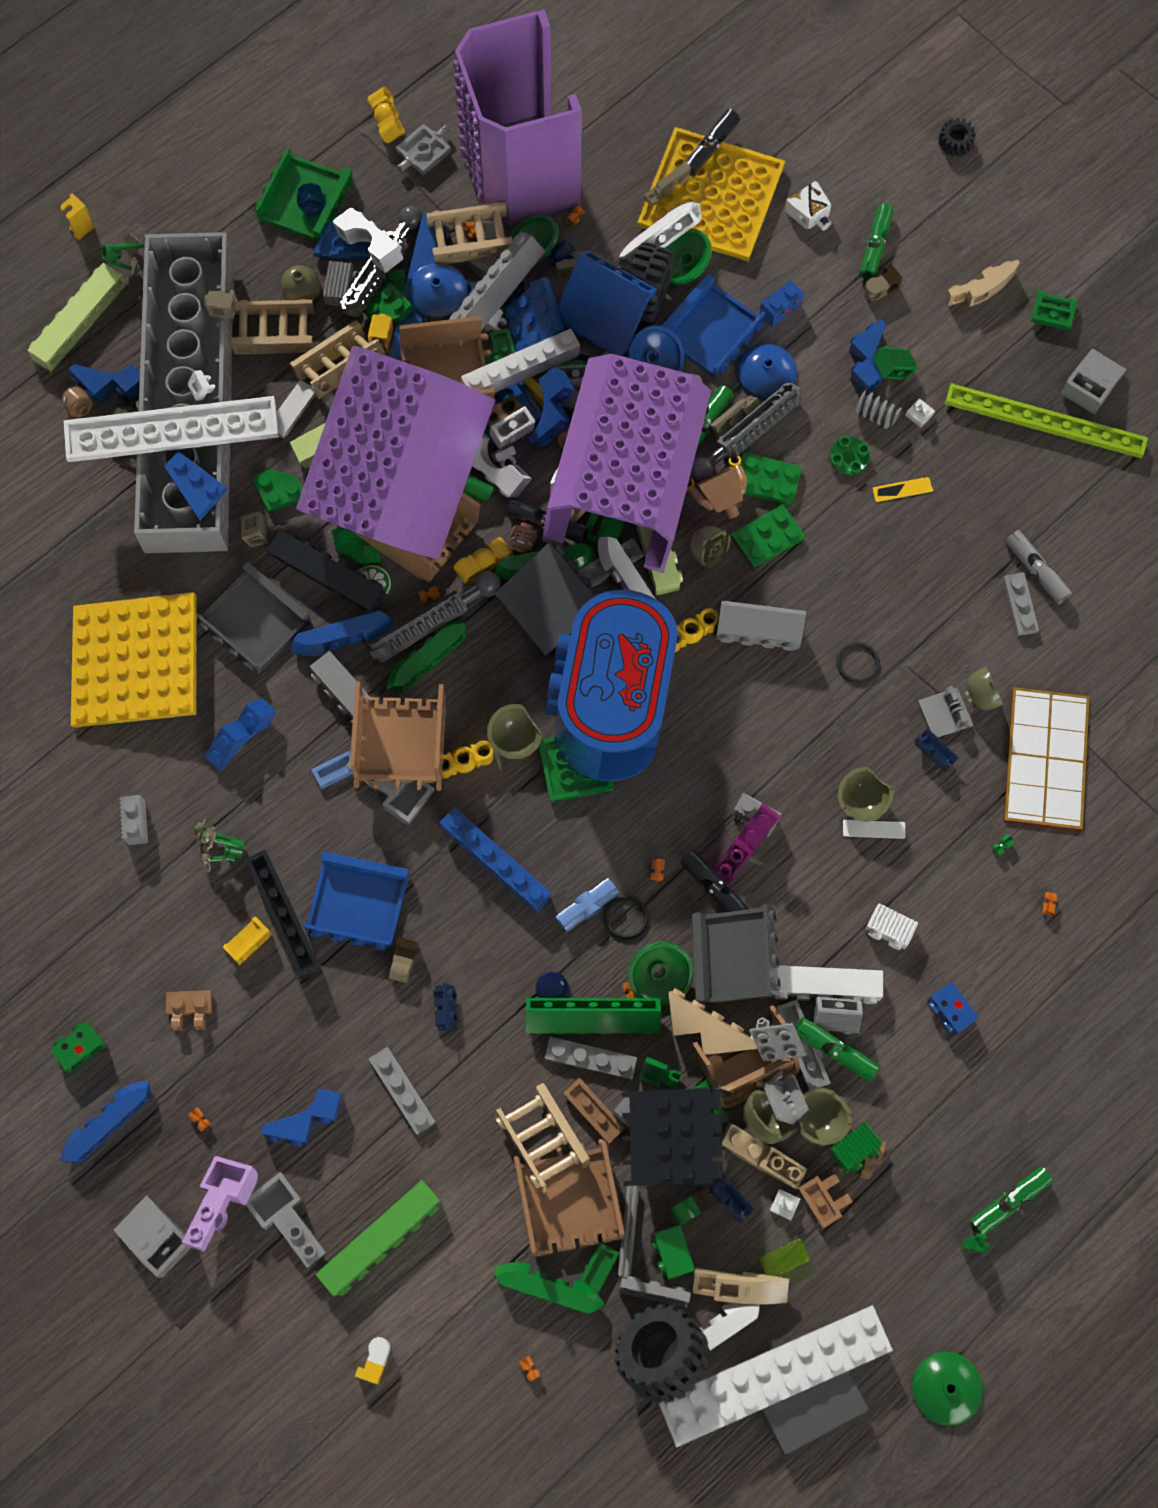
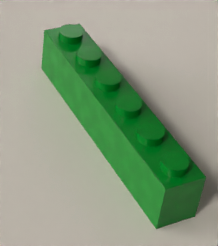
M526 998V1033H660V998Z

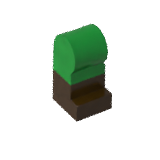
M705 1187L672 1207L671 1211L678 1224L681 1225L717 1206V1203L708 1187Z

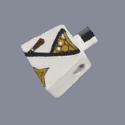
M817 181L787 199L785 212L805 229H810L817 224L824 231L831 225V221L827 218L830 214L831 204Z

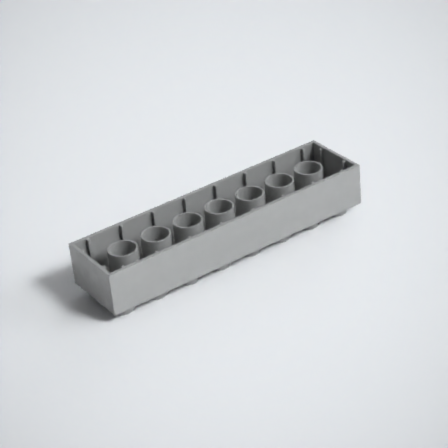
M226 232L145 234L139 412L231 401V337H233V319L209 316L207 308L204 307V297L208 295L209 291L229 293L230 290H234V256ZM202 370L204 376L209 375L211 377L208 384H215L216 387L212 393L206 394L204 400L196 401L188 386V382L194 371ZM230 443L137 454L134 534L144 553L228 551ZM178 451L226 486L228 490L200 521L164 467Z

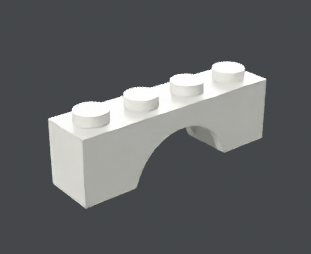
M349 208L333 221L338 235L348 244L363 241L371 243L368 251L373 264L384 273L403 260L402 247L398 241L390 239L384 230L380 231L372 221L366 220L361 212L357 213L354 209Z
M483 433L472 466L479 471L481 470L485 474L487 481L496 484L500 488L499 492L507 498L518 497L532 478L518 465H508L504 468L494 465L488 455L490 438Z

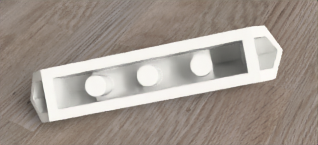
M689 202L675 208L637 236L620 254L618 266L629 271L639 245L650 243L665 248L696 225L702 217L700 204Z
M599 537L598 553L604 570H612L611 575L614 581L620 583L624 590L641 592L654 598L618 540L611 537Z
M728 1303L722 1306L726 1316L717 1315L709 1321L711 1326L705 1330L702 1329L707 1337L710 1350L756 1320L760 1304ZM677 1339L673 1341L665 1353L662 1365L673 1355Z

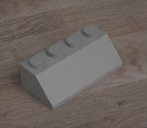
M722 601L716 639L724 643L735 641L747 646L759 644L765 648L783 647L784 650L793 651L799 649L801 645L806 611Z

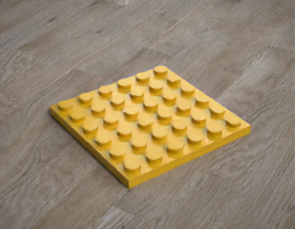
M675 127L651 189L656 186L657 182L682 165L705 136ZM722 142L695 177L690 176L684 184L679 183L669 195H663L658 204L651 207L645 202L637 222V227L647 230L675 208L689 202H696L700 204L702 217L692 228L706 234L710 239L713 251L749 262L785 161Z
M194 592L73 606L72 727L196 715L197 595Z

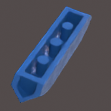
M376 611L297 634L293 640L291 652L303 656H321L326 654L325 650H337L345 644L354 645L363 639L367 643L385 633L394 621L387 614Z
M135 1082L114 1093L115 1102L111 1101L106 1104L102 1109L103 1113L97 1118H91L84 1125L85 1129L83 1131L77 1127L72 1132L64 1145L60 1162L82 1163L150 1101V1082Z

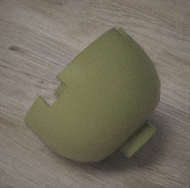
M292 266L286 270L281 279V290L285 300L308 299L313 301L316 297L318 299L320 296L321 285L319 278L307 266Z
M704 526L692 535L690 542L691 555L700 565L706 568L714 567L722 560V558H719L722 553L728 552L731 537L725 530L717 526Z
M987 667L976 670L968 677L966 683L968 690L964 693L969 703L973 702L981 710H992L1003 705Z

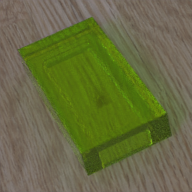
M799 1239L759 1257V1260L766 1275L777 1276L810 1261V1258L802 1240Z

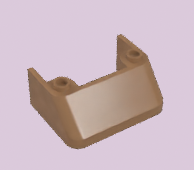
M773 1005L770 1006L774 1021L770 1026L786 1024ZM693 1043L700 1067L711 1089L721 1088L732 1092V1097L721 1098V1107L725 1109L732 1108L746 1101L749 1095L756 1090L765 1091L763 1084L768 1082L775 1074L782 1072L783 1077L779 1080L782 1081L787 1075L793 1074L796 1076L800 1071L798 1057L763 1061L758 1049H751L723 1061L718 1054L705 1055L698 1043Z

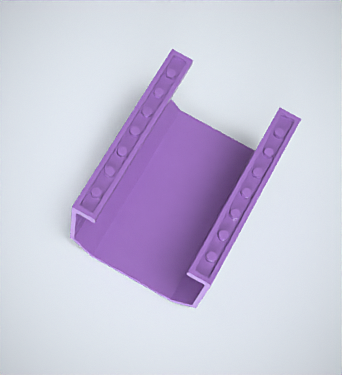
M545 10L469 29L455 50L456 60L453 61V66L455 70L454 79L457 85L455 86V91L458 98L456 103L459 110L457 115L460 122L458 123L461 134L459 135L462 157L467 160V172L472 174L473 179H471L474 191L477 190L478 192L477 200L479 206L494 202H505L506 217H501L502 222L509 225L522 222L531 216L548 215L574 208L578 205L580 206L582 110L576 94L568 96V110L566 112L551 115V26ZM540 115V119L532 120L510 127L502 126L504 124Z
M352 346L296 509L385 544L439 560L495 400L458 381L362 347Z
M606 354L588 358L549 499L542 541L555 545L559 544L560 546L563 545L573 508L653 529L643 568L663 573L675 537L711 390L694 375L619 355Z

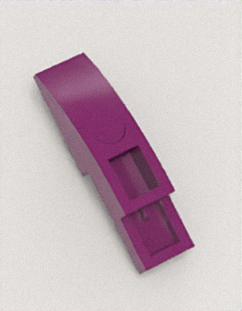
M762 803L713 868L720 878L728 884L732 881L780 818L778 813Z

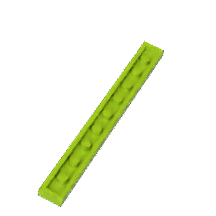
M952 383L950 384L945 405L1141 459L1148 437Z

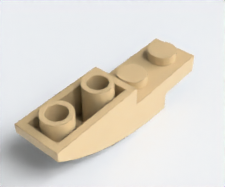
M1019 260L1006 261L996 267H987L981 272L978 280L974 279L967 284L951 287L945 297L947 306L966 301L968 307H971L992 297L1012 279L1019 266Z
M728 1123L721 1136L723 1147L766 1174L798 1189L807 1168L775 1148L757 1140L734 1124Z
M702 1268L695 1269L693 1293L713 1296L715 1301L741 1304L787 1303L789 1279L749 1272H743L742 1275Z

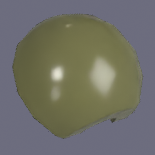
M509 704L498 709L491 716L487 726L488 740L491 747L499 755L509 759H522L531 755L539 747L542 739V732L521 704Z
M861 767L852 770L843 778L839 785L837 796L840 807L848 816L858 821L868 822L879 819L888 811L893 801L894 790L887 783L879 779L868 767Z
M825 1088L811 1089L803 1094L809 1110L797 1120L800 1136L809 1143L818 1146L833 1145L842 1140L850 1131L852 1123L851 1110L844 1099L834 1093V1091Z
M756 1090L749 1095L744 1106L743 1118L749 1132L757 1140L767 1144H775L786 1139L796 1131L795 1123L791 1125L776 1119L765 1091Z

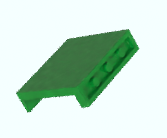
M287 147L285 152L280 155L277 168L273 169L269 184L264 186L260 201L258 200L255 204L254 211L258 221L319 242L328 222L334 221L354 181L352 169L344 167L342 172L294 156L291 154L290 147Z

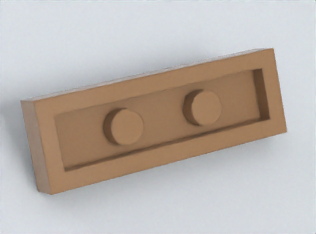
M580 1078L563 1092V1095L608 1144L625 1130L620 1121Z

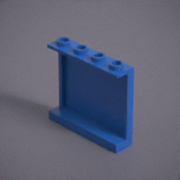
M587 250L579 254L558 305V311L564 328L572 329L579 337L589 339L595 346L604 348L611 354L624 357L627 355L629 344L649 299L654 297L657 289Z
M708 273L663 323L662 327L671 330L679 338L684 349L685 358L713 378H716L720 373L723 374L727 370L728 363L732 359L735 360L739 356L740 349L744 345H749L753 339V334L756 331L760 332L765 325V313L762 312L758 316L714 285L715 277Z
M323 851L321 857L322 866L307 924L303 926L308 935L318 938L321 935L330 936L329 939L336 942H342L343 939L349 940L351 944L361 947L364 944L373 945L372 948L379 951H385L386 948L392 949L410 875L409 870Z

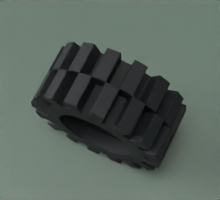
M953 118L949 122L946 121L941 128L938 139L941 150L946 149L945 153L951 152V156H955V153H957L958 157L962 153L964 155L967 154V151L971 150L976 136L974 126L971 127V122L966 124V119L960 121V118H956L955 121ZM950 134H960L964 140L956 141L950 137Z

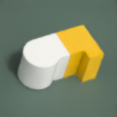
M377 1337L370 1342L368 1348L370 1354L365 1368L358 1367L355 1377L379 1384L391 1348L387 1339Z

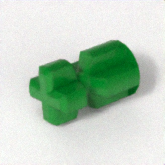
M1006 834L1000 840L1001 844L996 843L992 850L997 856H1001L1005 852L1004 848L1009 849L1015 844V841L1010 835Z

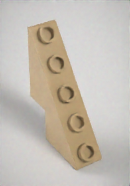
M675 988L673 991H669L674 1035L701 1032L702 1049L705 1055L757 1049L752 1035L750 1037L744 1034V1028L734 1022L731 1025L723 1021L725 1017L715 1011L712 1014L704 1010L705 1006L696 1000H693L691 1003L685 999L686 995Z

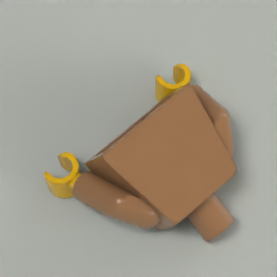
M737 456L738 463L736 464L732 463L729 458V468L695 484L692 478H689L692 485L687 487L686 492L690 493L697 504L708 511L714 510L718 513L724 510L728 519L737 517L740 514L735 504L743 500L747 485V477L741 466V458Z

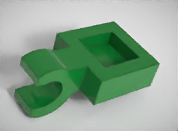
M647 1057L638 1079L657 1087L662 1082L671 1088H676L681 1073L675 1070L666 1071L668 1065Z
M976 1233L975 1236L970 1235L969 1239H962L961 1249L980 1254L988 1253L989 1244L984 1243L987 1235Z

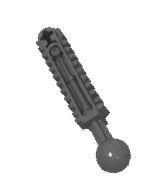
M406 206L399 214V227L395 233L390 231L387 233L390 239L398 241L401 245V253L406 252L403 240L409 231H416L420 228L423 213L415 206ZM370 258L344 295L343 301H341L345 315L348 314L351 317L362 315L364 309L367 308L366 306L371 302L370 300L390 273V270L384 273L373 264Z
M793 383L782 385L780 389L724 436H719L717 441L719 449L708 458L698 457L694 459L690 473L691 478L696 482H701L714 475V466L724 458L728 460L730 458L732 461L739 456L741 452L800 404V401H802L800 387L795 386Z
M492 571L482 572L477 576L475 585L459 594L454 590L373 639L369 643L371 648L368 650L372 659H378L379 662L390 659L392 656L468 611L466 605L480 596H495V593L501 587L499 576Z

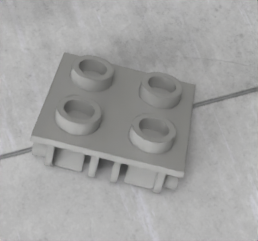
M950 686L945 689V692L918 700L929 729L938 738L973 726L958 688Z
M760 1018L757 1020L756 1028L749 1030L763 1061L807 1056L793 1023L770 1026L767 1019Z

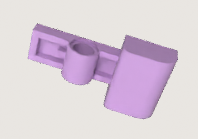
M217 1156L214 1157L199 1186L206 1195L182 1241L185 1246L205 1252L215 1230H222L227 1222L226 1208L229 1202L232 1201L243 1205L248 1202L258 1179L257 1171L252 1166Z

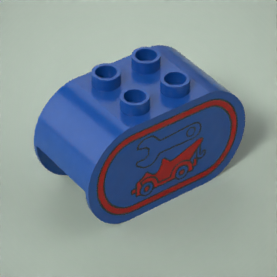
M612 590L601 593L586 602L578 611L573 622L571 635L559 634L555 654L554 673H551L547 693L546 715L556 716V743L564 760L578 773L595 780L619 781L631 778L646 769L655 755L678 632L676 622L670 611L658 600L644 593L633 590Z

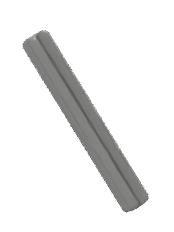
M628 1186L626 1191L623 1220L625 1234L621 1240L618 1276L621 1278L631 1276L639 1187Z

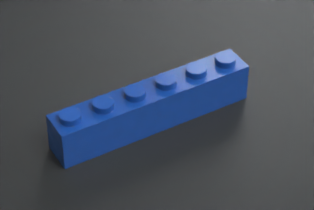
M455 807L440 821V827L443 832L534 913L537 914L551 899V892Z

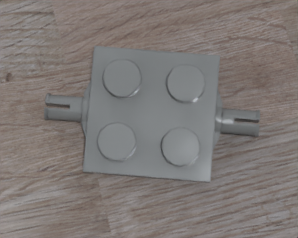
M425 124L421 125L396 147V152L404 158V161L397 165L398 170L403 173L409 166H412L422 175H425L451 152V147L443 140V137L450 132L449 128L444 125L436 132L429 129Z

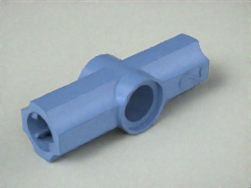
M607 878L590 892L586 891L573 901V904L555 916V919L567 933L583 920H588L602 909L601 907L619 895V892L612 881Z

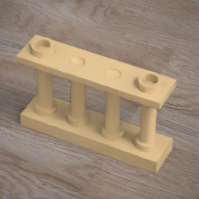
M494 202L488 205L426 213L428 228L435 227L438 244L437 248H432L434 263L450 264L498 257L513 242L512 237H505L501 217H506L505 202ZM494 219L497 239L485 240L482 220ZM474 221L477 242L465 243L462 223ZM454 224L458 244L446 246L442 226Z
M308 299L238 301L235 315H239V336L231 337V346L234 354L306 353L313 349V338L307 335V314H315L313 301ZM279 314V335L268 337L267 315ZM287 314H299L298 336H287ZM247 315H259L258 337H247Z
M355 320L291 362L290 365L297 379L303 381L309 377L312 380L310 383L317 397L321 399L339 386L350 354L349 350L352 346L359 345L362 348L385 355V352L378 339L371 343L366 341L367 338L360 323ZM342 355L345 360L335 365L332 361ZM323 367L329 369L320 376L315 373Z
M542 1083L536 1087L537 1095L535 1099L506 1116L501 1108L497 1109L498 1118L495 1120L501 1131L506 1129L532 1173L529 1177L536 1189L540 1187L544 1193L547 1191L544 1181L573 1164H580L581 1168L584 1169L590 1165V1158L545 1084ZM538 1107L546 1108L548 1112L546 1118L521 1133L515 1134L510 1125L512 1122ZM549 1126H557L560 1131L557 1134L558 1137L527 1154L521 1144L522 1142ZM562 1144L569 1146L572 1152L569 1153L568 1157L541 1173L537 1171L533 1164L535 1160Z

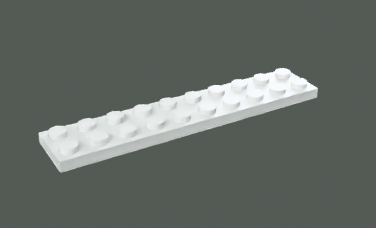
M274 396L64 420L65 449L68 462L279 437Z
M872 1305L696 1383V1388L692 1392H686L685 1397L681 1399L676 1397L670 1403H665L662 1400V1403L658 1404L674 1443L678 1447L893 1350Z

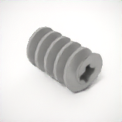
M865 390L856 405L855 413L859 414L863 410L862 416L864 418L870 414L869 420L871 422L877 418L876 424L880 425L884 422L883 428L887 429L894 425L902 408L900 407L894 411L895 404L887 407L888 400L881 404L880 396L873 400V392L866 396Z

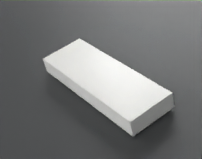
M302 380L297 383L276 412L278 434L283 439H285L316 396L313 387Z

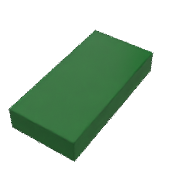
M599 1242L580 1281L588 1285L599 1295L620 1253Z

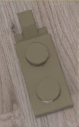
M684 162L657 182L656 186L644 195V200L651 207L658 204L663 195H669L675 186L679 183L684 184L689 179L691 166Z
M749 396L746 399L743 398L710 424L717 440H719V436H724L760 405L757 397Z

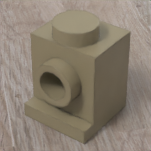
M230 290L229 293L209 291L208 295H205L204 307L207 308L209 316L234 319L237 305L234 290Z
M253 512L249 515L241 516V538L250 547L269 543L267 519L261 512Z

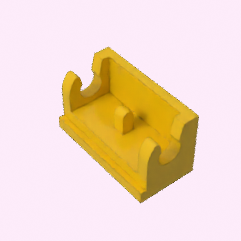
M72 193L70 198L60 208L61 211L66 210L67 207L72 208L66 214V218L70 223V231L73 230L74 237L79 241L95 227L86 205Z
M255 916L243 930L222 947L241 965L272 934Z

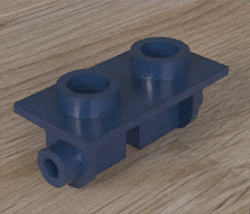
M928 728L915 740L916 746L944 772L959 758Z
M446 983L435 986L433 991L434 1007L442 1006V1010L435 1011V1026L438 1027V1031H445L447 1028L457 1030L459 1018L456 1011L455 1001L457 1000V992L455 987Z
M723 1174V1179L730 1180L725 1174ZM736 1186L709 1187L712 1190L711 1194L713 1193L721 1204L725 1203V1209L734 1218V1221L737 1220L740 1223L755 1210Z

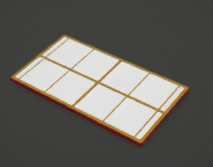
M1018 687L1012 688L1004 821L1077 831L1083 830L1090 696Z

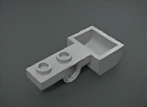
M349 760V762L346 764V768L352 772ZM365 781L371 788L387 796L382 804L383 808L407 825L412 822L435 791L428 783H422V790H417V783L401 782L400 789H395V782L379 781V787L375 789L373 787L374 781Z
M279 1172L251 1194L245 1205L263 1229L266 1230L275 1224L305 1266L309 1268L327 1253L306 1223L294 1210V1207L303 1201L287 1178Z

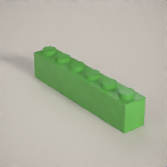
M421 1180L315 1275L333 1296L336 1297L339 1294L342 1297L352 1288L350 1284L356 1278L360 1281L370 1272L367 1268L374 1262L378 1265L387 1257L386 1251L391 1247L396 1249L405 1241L403 1238L405 1234L409 1231L414 1233L422 1225L421 1220L427 1215L429 1217L433 1216L440 1209L438 1205L441 1201L425 1182Z

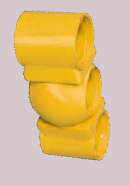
M384 86L368 96V101L374 111V118L378 123L377 126L379 127L382 139L389 144L403 135L405 131L401 121L398 119V112L394 107L395 104L393 103L394 100L390 91Z
M499 537L490 544H487L486 548H480L473 555L470 554L468 557L460 559L453 569L466 585H470L476 581L480 573L492 571L497 567L502 558L514 556V552Z
M708 608L703 610L701 614H696L695 618H686L679 626L677 625L678 642L676 643L675 652L679 651L680 648L686 647L687 643H697L707 633L714 632L718 625V613L714 609ZM710 618L714 622L707 624L704 622V619ZM693 628L696 632L690 634L686 629Z
M480 741L476 745H470L471 748L459 747L452 754L450 752L446 755L443 754V763L448 764L449 767L446 770H442V779H447L451 775H457V772L469 773L475 766L478 768L481 765L490 764L494 759L491 744L488 741ZM484 749L490 752L485 757H482L478 754L481 750ZM463 756L469 758L467 763H460L458 760Z

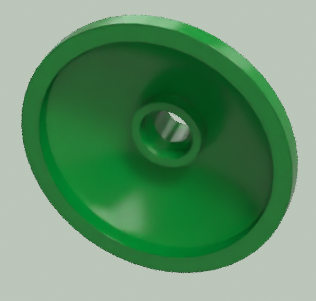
M535 215L519 223L508 237H512L513 241L514 237L520 234V232L532 235L545 250V253L537 261L538 263L553 250L558 239L559 229L556 222L550 216Z
M690 228L665 247L672 250L675 254L670 283L675 285L689 283L699 277L708 266L712 255V245L710 239L702 231Z
M654 942L644 946L634 955L628 968V982L634 995L637 998H660V1006L670 1005L669 991H673L674 988L686 994L694 978V968L689 955L680 946L671 942ZM660 966L661 970L659 972H655V968Z
M939 1352L925 1358L916 1368L912 1380V1394L918 1409L925 1417L937 1424L953 1426L966 1422L976 1413L982 1401L983 1386L977 1369L969 1360L956 1353ZM949 1384L954 1386V1392L951 1394L947 1392Z

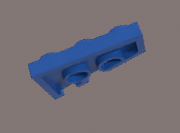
M329 221L313 255L314 257L369 260L371 256L368 248L371 243L363 241L348 244L338 235L334 223Z
M179 451L164 466L199 521L228 491L226 486Z

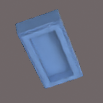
M350 751L311 769L321 789L353 774L346 768V764L350 760Z

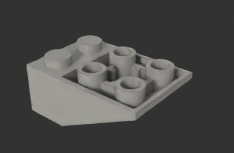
M1092 348L1067 380L1060 394L1095 415L1127 369Z
M147 1195L114 1229V1232L137 1258L158 1278H163L190 1249V1247L182 1243L186 1233Z

